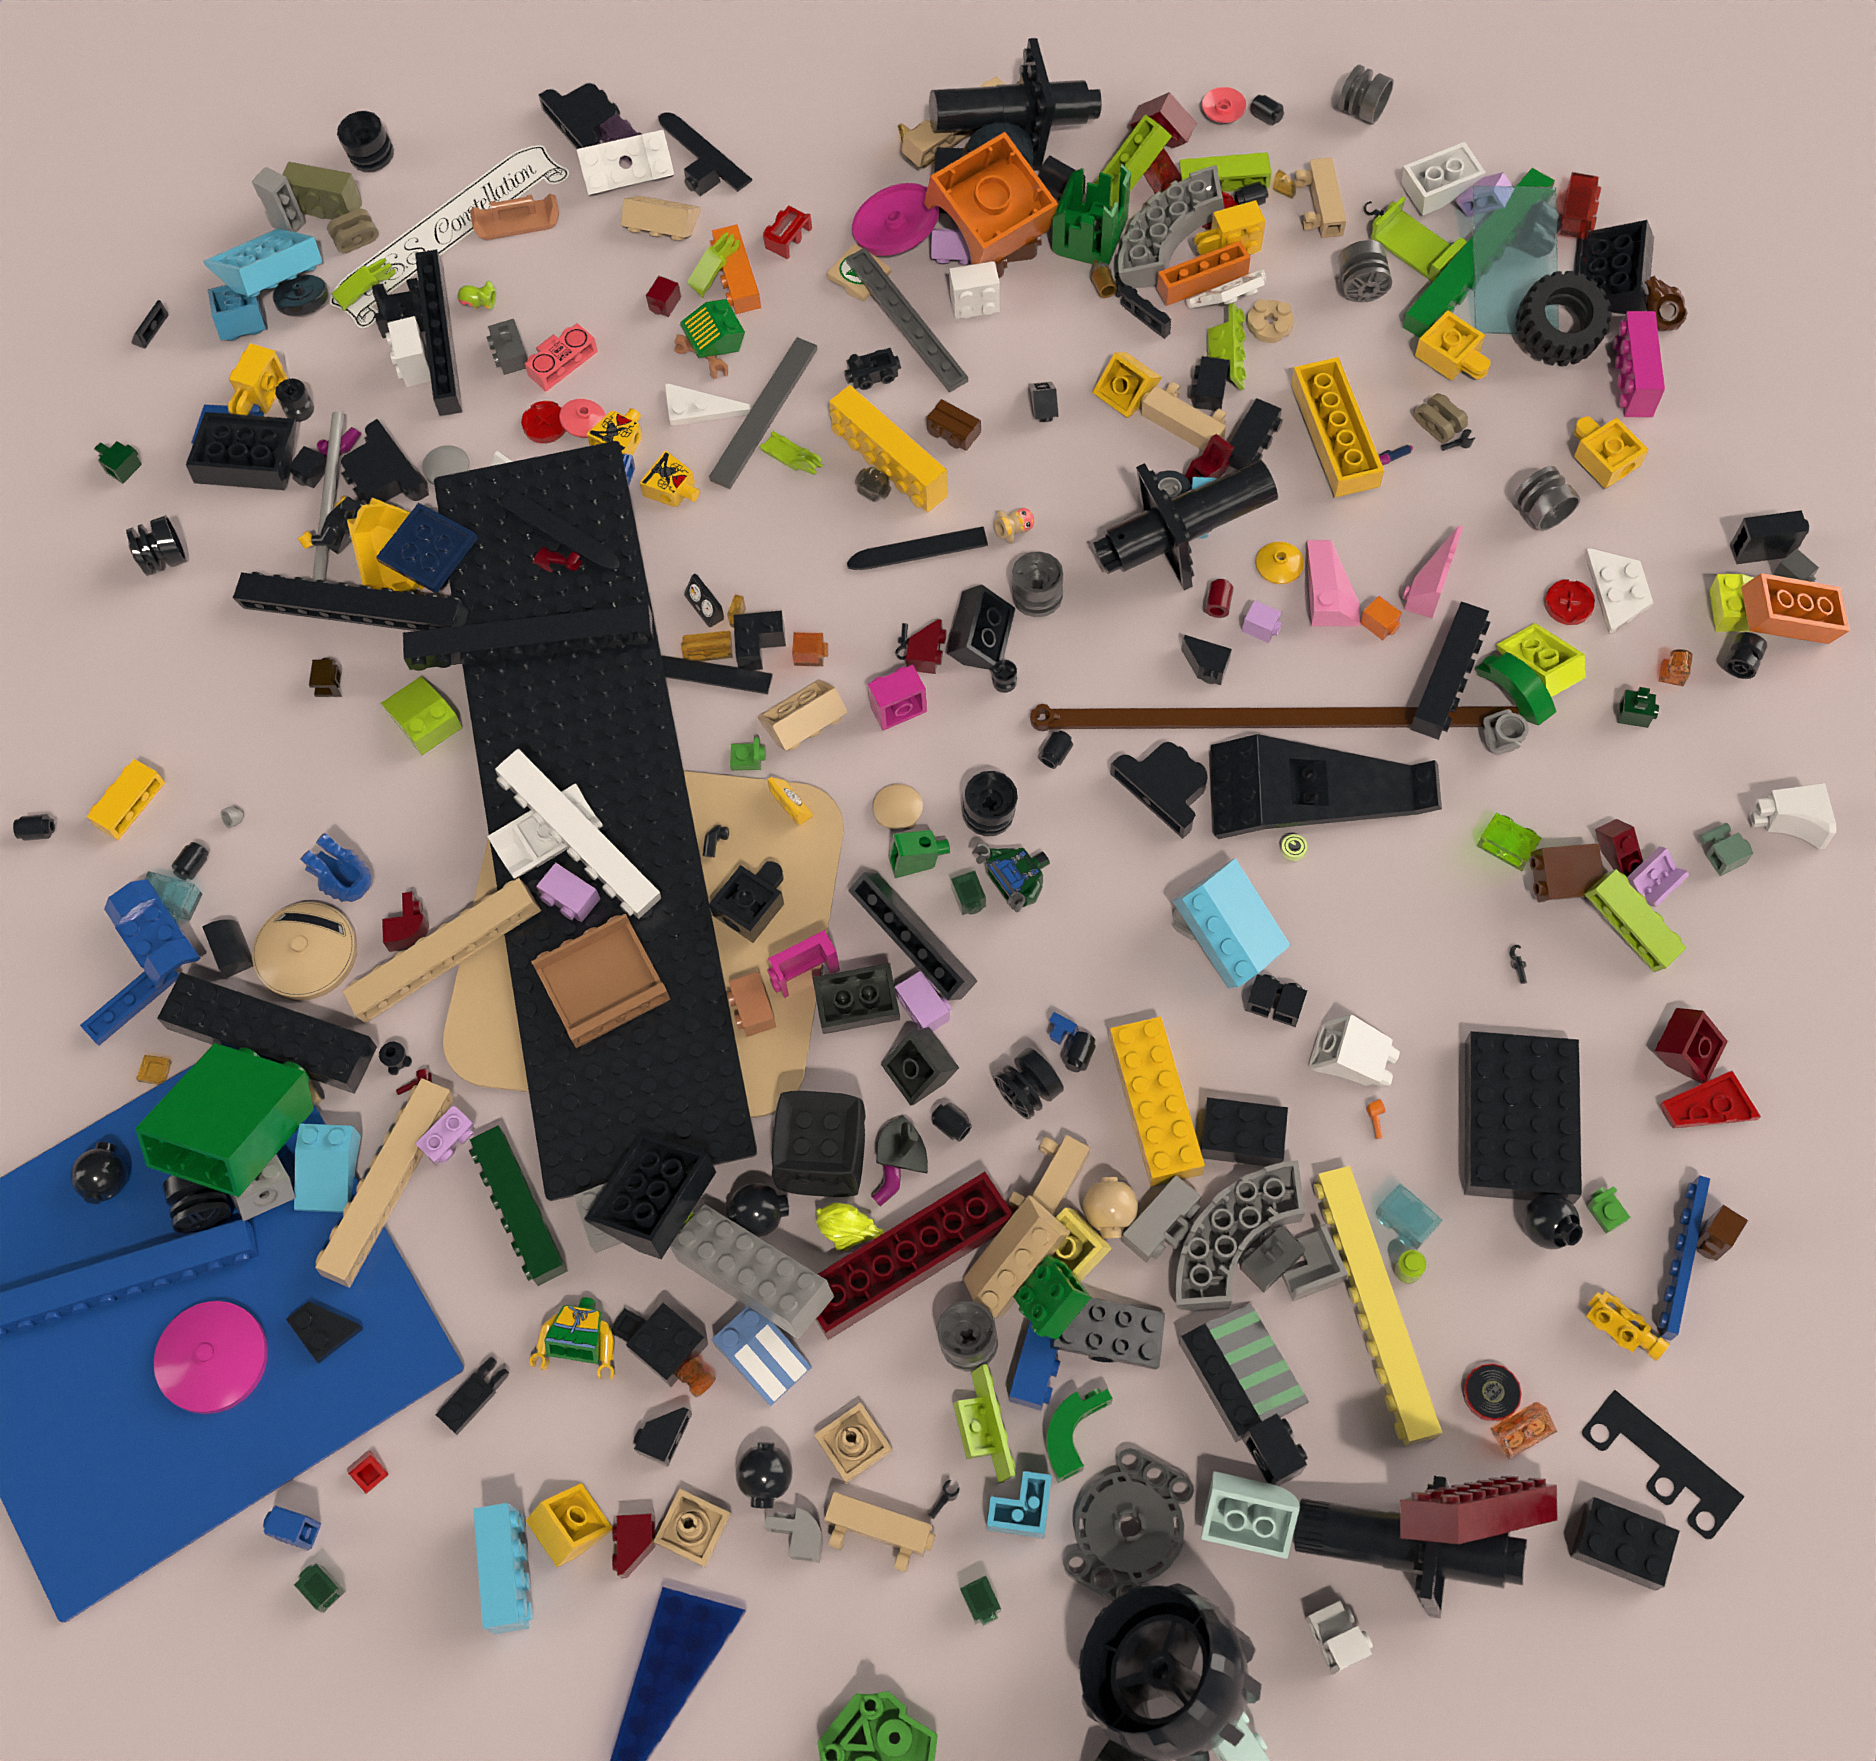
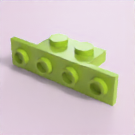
M1232 302L1228 304L1229 321L1208 328L1209 357L1229 360L1230 379L1241 391L1245 389L1244 379L1247 377L1244 368L1246 353L1243 346V341L1246 339L1243 330L1245 315L1242 309H1239Z
M984 1364L971 1372L977 1398L959 1400L953 1406L966 1459L992 1456L998 1483H1003L1015 1476V1462L1010 1455L1007 1431L1003 1428L1000 1416L1001 1407L996 1400L993 1388L994 1379L989 1372L988 1365Z

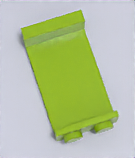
M1402 196L1396 203L1392 202L1388 206L1383 216L1379 215L1374 220L1370 238L1381 243L1385 249L1433 282L1465 246L1467 241L1459 237L1452 245L1403 211L1406 198Z

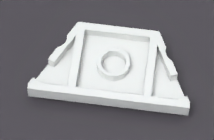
M1264 268L1185 300L1187 308L1191 309L1223 302L1224 304H1229L1237 301V296L1244 294L1248 296L1258 292L1257 288L1265 285L1266 274Z
M1591 548L1586 550L1587 563L1608 632L1611 634L1624 623H1629L1635 619L1636 615L1650 609L1653 599L1641 561Z

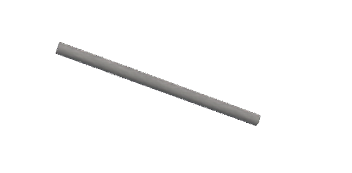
M333 412L331 417L318 534L321 533L327 515L333 510L344 415L340 412ZM316 546L312 577L314 582L316 580L325 581L328 555L327 546Z

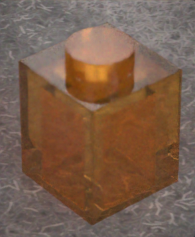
M794 633L792 651L794 666H824V657L829 655V643L824 642L823 633Z

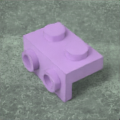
M1659 846L1627 878L1629 884L1636 892L1641 893L1645 897L1646 903L1656 907L1689 874L1687 870L1676 868L1668 849Z
M452 1106L416 1142V1145L434 1165H437L439 1162L444 1164L455 1153L452 1149L459 1142L463 1145L474 1134L471 1131L474 1128L473 1122L456 1106Z

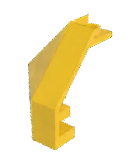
M372 498L369 504L361 506L356 518L347 519L362 585L378 590L388 588L394 592L401 593L403 591L414 592L417 588L420 590L425 588L379 563L376 559L377 555L411 512Z

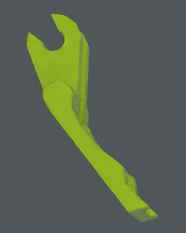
M727 232L724 233L713 247L707 248L687 281V284L702 298L711 287L718 271L726 265L727 260L725 258L733 254L740 246L739 240L734 243L733 234L725 242L729 234Z
M382 258L368 267H361L332 292V297L338 302L343 311L354 304L367 290L372 288V285H376L379 281L388 280L394 276L395 269L385 274L392 267L390 263L380 268L387 261L386 258Z
M774 430L770 433L769 439L759 446L761 451L795 471L800 469L815 475L817 471L814 469L823 466L820 463L823 461L820 456L811 453L807 448L794 444Z

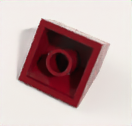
M1676 1008L1671 1019L1668 1021L1661 1039L1657 1043L1655 1052L1666 1066L1703 1084L1709 1081L1728 1041L1703 1010Z

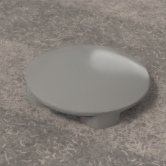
M451 445L433 449L426 455L422 463L423 474L432 485H434L436 477L464 472L469 467V460L465 452Z

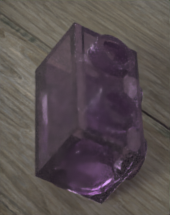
M615 114L600 125L602 134L600 137L603 143L642 135V133L636 132L632 128L628 120H623L618 114ZM624 155L620 158V160L623 159L629 165H632V160L629 156Z

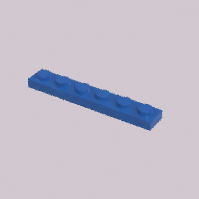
M1700 1175L1692 1183L1689 1182L1686 1188L1685 1198L1689 1200L1687 1208H1683L1680 1216V1224H1683L1682 1234L1679 1233L1677 1235L1674 1249L1678 1250L1677 1258L1672 1260L1669 1269V1275L1673 1276L1671 1286L1668 1285L1664 1293V1301L1667 1302L1666 1311H1662L1658 1322V1327L1662 1328L1660 1337L1670 1341L1679 1335L1710 1178Z

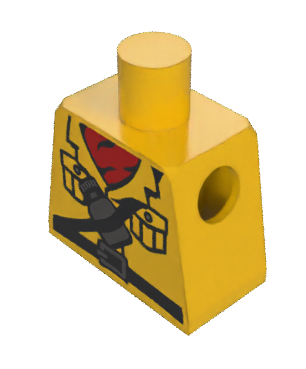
M630 408L625 415L616 411H610L587 433L589 445L618 441L621 445L622 454L626 453L633 456L642 439V432L638 420L641 418L640 413L633 408Z
M666 450L639 482L644 497L672 507L679 506L684 498L695 502L700 495V489L694 487L695 480L691 469Z

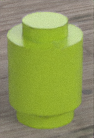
M1407 1250L1402 1253L1395 1264L1397 1278L1408 1284L1417 1282L1427 1267L1425 1257L1416 1250Z

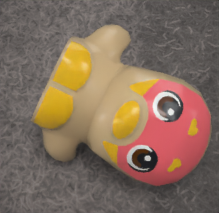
M1018 508L1009 515H1006L1002 510H998V518L994 520V529L997 536L1001 539H1006L1010 544L1014 541V534L1028 532L1034 526V516L1027 508Z

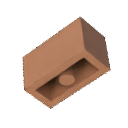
M759 972L728 981L731 990L726 993L731 1007L737 1006L739 1013L735 1014L734 1017L738 1029L744 1028L746 1037L776 1027Z

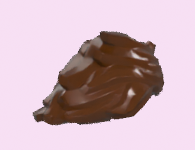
M1651 276L1650 280L1645 281L1648 289L1647 311H1655L1657 329L1660 331L1678 330L1685 322L1688 314L1684 297L1678 288L1671 287L1662 280H1657L1655 276Z

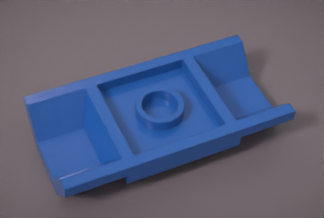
M148 879L129 882L108 897L104 908L105 912L155 988L159 989L163 985L165 977L181 965L201 959Z

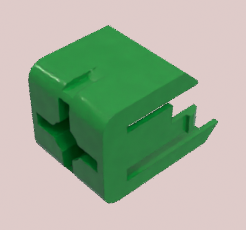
M1121 164L1119 201L1118 203L1115 201L1112 210H1110L1112 175L1100 172L1099 185L1087 182L1086 203H1083L1084 169L1081 168L1071 173L1053 216L1052 249L1057 255L1094 265L1093 261L1097 260L1100 267L1109 266L1128 220L1131 172L1123 164ZM1095 220L1100 221L1099 231L1094 232Z

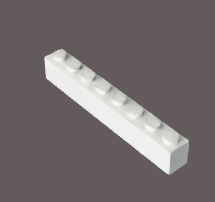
M519 749L495 768L498 775L497 782L506 791L510 788L516 794L514 799L521 807L525 808L528 806L534 812L531 815L540 826L545 824L551 830L549 832L550 836L558 844L563 842L569 848L567 853L574 861L578 862L581 860L587 866L584 869L593 880L598 878L604 884L602 886L603 890L611 898L616 896L622 902L620 907L629 916L634 914L639 919L661 899L660 892Z

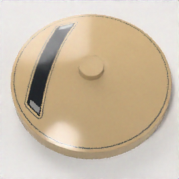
M317 902L297 903L279 910L263 924L253 944V966L259 979L274 994L295 1001L311 1000L328 994L346 979L355 963L357 940L353 928L338 910Z

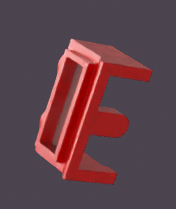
M789 205L784 211L780 210L777 213L774 224L772 226L768 225L764 230L765 249L788 260L790 257V242L793 241L797 244L801 242L802 227L809 232L812 230L811 214L803 213Z

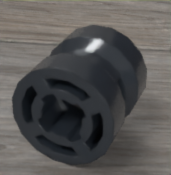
M1004 659L996 662L992 671L993 686L1001 693L1011 692L1017 685L1016 665L1012 661Z

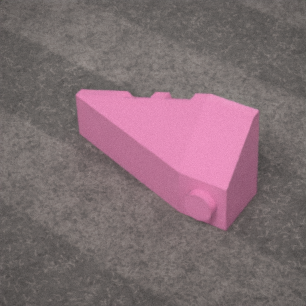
M1458 526L1416 575L1412 586L1407 585L1403 600H1407L1404 610L1433 618L1463 529L1462 526Z
M1307 540L1311 626H1360L1359 601L1332 541Z

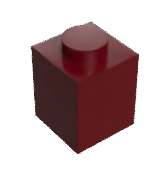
M658 276L646 294L649 310L655 314L669 317L681 299L679 283Z

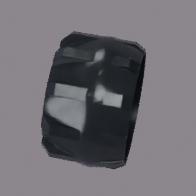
M1144 1583L1129 1589L1127 1593L1116 1598L1106 1608H1103L1094 1619L1095 1621L1087 1634L1080 1652L1078 1668L1080 1669V1682L1083 1691L1082 1705L1088 1717L1101 1726L1109 1739L1124 1751L1135 1755L1142 1761H1209V1751L1216 1748L1224 1740L1236 1747L1245 1736L1244 1732L1237 1726L1246 1703L1259 1701L1262 1684L1251 1677L1248 1672L1247 1663L1252 1660L1256 1650L1250 1637L1234 1626L1218 1606L1207 1598L1200 1596L1190 1587L1179 1583L1170 1586H1150ZM1199 1647L1201 1648L1203 1659L1201 1676L1192 1670ZM1166 1696L1182 1707L1171 1715L1161 1718H1150L1147 1701Z

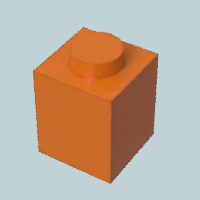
M1378 596L1363 611L1360 623L1383 641L1389 634L1391 636L1394 635L1401 626L1399 621L1402 612L1381 596Z

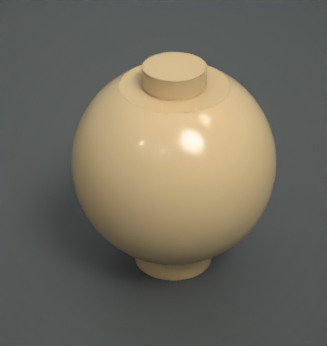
M1101 1177V1183L1093 1184L1087 1191L1083 1201V1211L1088 1223L1100 1231L1102 1238H1123L1122 1231L1129 1227L1136 1218L1138 1202L1133 1190L1126 1183L1118 1182V1177Z

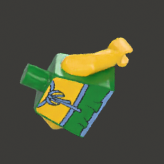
M583 1297L580 1299L578 1307L565 1305L561 1308L559 1314H555L541 1326L536 1344L538 1351L530 1357V1365L535 1367L537 1359L541 1357L542 1364L540 1368L541 1370H546L550 1363L547 1356L598 1364L599 1360H602V1365L598 1368L597 1375L602 1380V1370L609 1368L611 1370L610 1380L615 1377V1369L610 1365V1361L613 1360L614 1338L608 1323L602 1321V1312L594 1310L596 1302L591 1298Z

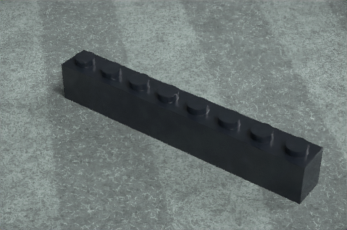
M437 249L415 253L433 400L439 416L461 413L462 404L443 264Z

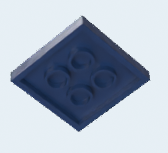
M418 502L377 555L376 559L386 567L437 593L477 541L478 536L475 532Z

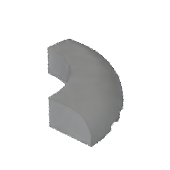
M1217 165L1190 173V177L1183 181L1172 182L1167 190L1162 193L1160 191L1147 201V206L1141 212H1137L1130 223L1127 234L1122 239L1123 244L1121 251H1119V277L1124 284L1135 288L1157 285L1158 272L1168 268L1170 259L1178 245L1193 231L1212 222L1213 212L1224 209Z
M1298 1160L1266 1166L1264 1169L1252 1174H1246L1240 1180L1218 1193L1198 1216L1187 1236L1177 1268L1175 1291L1176 1307L1178 1309L1188 1311L1229 1309L1232 1303V1281L1235 1267L1244 1252L1253 1242L1266 1234L1270 1229L1302 1222L1305 1208Z

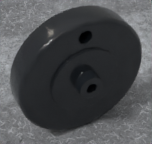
M298 275L294 279L281 282L275 288L272 298L276 309L280 313L289 316H301L319 309L328 299L329 293L324 280L320 277Z

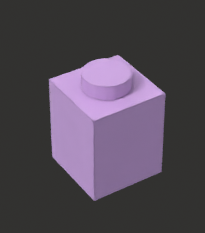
M1254 600L1244 619L1242 632L1269 643L1272 636H1277L1283 624L1280 622L1281 611Z

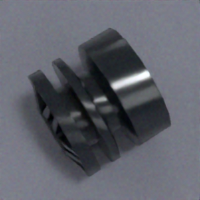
M356 111L346 116L339 124L337 129L338 139L346 151L352 166L357 170L375 172L390 162L393 157L394 148L380 118L375 113Z
M167 515L150 521L152 532H148L143 524L138 525L139 535L133 527L126 529L131 554L146 576L153 574L151 563L158 572L163 570L161 562L163 558L170 567L186 562V556L179 537Z
M983 771L972 777L967 783L962 806L963 820L969 829L982 836H997L1011 826L1018 800L1017 788L1013 781L1005 774L997 771Z
M1026 1048L1014 1058L1017 1070L1010 1065H1006L1003 1067L1004 1073L997 1072L993 1076V1080L1007 1104L1025 1119H1030L1035 1115L1034 1110L1040 1111L1043 1108L1039 1096L1045 1101L1051 1102L1064 1091V1086L1050 1064L1037 1051L1032 1048Z
M176 1176L169 1177L163 1183L162 1188L166 1204L171 1207L169 1216L172 1218V1227L178 1233H195L208 1230L225 1222L231 1215L230 1206L227 1204L228 1198L221 1191Z

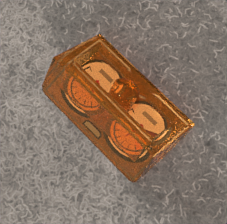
M1539 1402L1529 1405L1491 1427L1494 1437L1509 1459L1557 1432L1547 1407Z

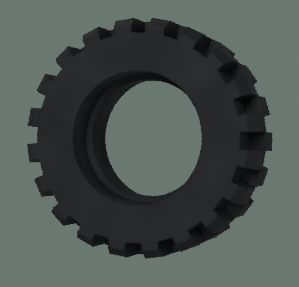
M1556 271L1551 276L1545 275L1541 277L1538 282L1531 286L1516 312L1517 322L1515 327L1517 332L1520 331L1518 335L1520 342L1526 344L1525 349L1528 353L1532 351L1536 355L1534 358L1539 361L1541 359L1547 360L1546 364L1549 365L1559 363V366H1567L1570 362L1574 365L1582 359L1588 358L1602 342L1609 331V323L1612 320V313L1608 311L1611 305L1609 300L1604 298L1606 296L1602 288L1599 290L1596 287L1597 283L1593 279L1589 281L1585 279L1586 275L1580 273L1577 276L1574 275L1573 271H1566L1564 274L1561 271ZM1558 304L1570 308L1580 320L1581 331L1565 333L1553 327L1546 317L1545 306Z

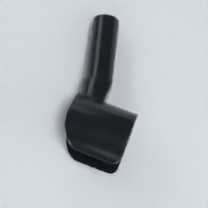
M1466 429L1462 432L1459 439L1440 447L1442 451L1456 446L1469 448L1474 442L1475 437L1469 439L1468 437L1472 431Z
M951 1480L944 1483L942 1496L928 1514L933 1520L948 1501H953L958 1497L960 1487L953 1494H949L946 1491Z

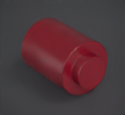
M1217 579L1210 583L1205 612L1215 618H1224L1229 615L1234 587L1228 580Z

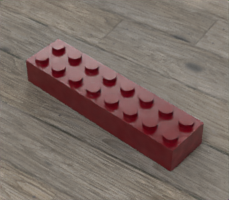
M984 1171L818 1273L819 1276L827 1280L834 1295L833 1299L815 1319L827 1340H830L998 1235L1013 1216V1213L987 1173Z
M1502 1475L1501 1478L1465 1482L1464 1485L1439 1487L1438 1490L1412 1492L1411 1498L1400 1500V1538L1461 1544L1558 1521L1557 1485L1546 1484L1545 1478L1518 1480V1476Z

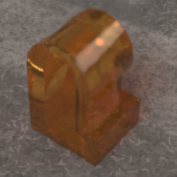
M1684 649L1673 650L1670 653V660L1663 659L1661 662L1658 682L1684 686L1691 672L1693 654Z

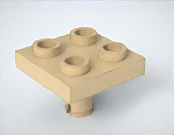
M861 1402L814 1434V1437L846 1484L893 1451Z
M679 1488L653 1542L706 1568L731 1513Z

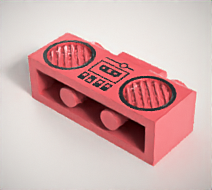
M576 323L572 327L566 328L559 338L553 334L537 346L536 350L538 353L529 356L524 364L528 376L547 392L598 352L595 339Z

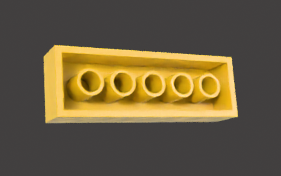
M1339 357L1294 367L1291 386L1334 497L1380 487L1384 468Z
M851 385L847 386L829 401L831 429L834 434L844 438L853 451H858L862 454L864 460L882 472L880 474L885 479H890L899 492L902 494L906 493L916 507H921L928 513L948 497L947 469Z
M1162 1017L1110 1028L1109 1042L1150 1187L1169 1183L1176 1175L1181 1180L1203 1175L1205 1164Z

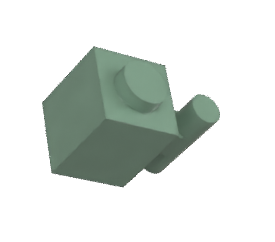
M1724 823L1699 835V840L1702 844L1710 841L1714 844L1706 854V857L1719 876L1746 864L1753 855L1750 843L1743 839L1739 832L1726 838L1725 834L1731 832V827L1728 823Z

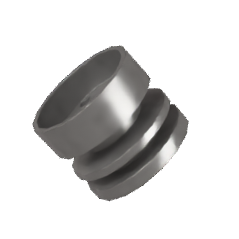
M1358 64L1354 67L1343 86L1338 106L1343 111L1348 110L1350 114H1355L1360 108L1359 118L1375 123L1388 103L1394 79L1378 73L1372 80L1373 70L1368 68L1365 71V66Z
M1373 240L1358 241L1344 248L1339 254L1338 266L1342 276L1344 293L1348 299L1354 302H1370L1382 297L1390 290L1393 281L1388 267L1386 251L1381 243Z
M1555 466L1544 467L1532 474L1519 486L1514 495L1515 501L1518 505H1521L1522 510L1530 512L1528 515L1530 520L1540 531L1551 529L1568 518L1578 507L1581 500L1572 486L1565 484V478L1563 475H1560L1559 470Z
M1040 551L1030 552L1021 556L1015 562L1012 569L1014 605L1027 616L1045 617L1054 613L1060 607L1063 599V568L1061 563L1051 554Z
M961 1301L949 1306L942 1313L937 1325V1334L941 1352L946 1361L954 1368L966 1372L974 1371L984 1364L988 1365L995 1357L998 1348L996 1325L990 1311L979 1303ZM971 1336L973 1337L974 1342L969 1341L967 1344H964V1338L969 1339Z

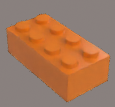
M1760 573L1741 587L1749 631L1830 644L1850 631L1841 587Z

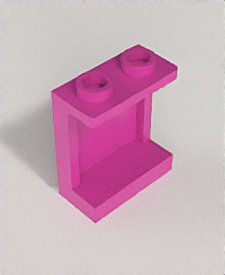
M825 930L768 958L770 968L767 969V972L771 978L769 980L775 992L781 991L784 998L789 996L786 985L787 981L822 963L825 964L830 974L840 971L837 951Z

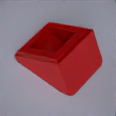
M370 1450L365 1452L347 1468L348 1474L366 1494L389 1475Z

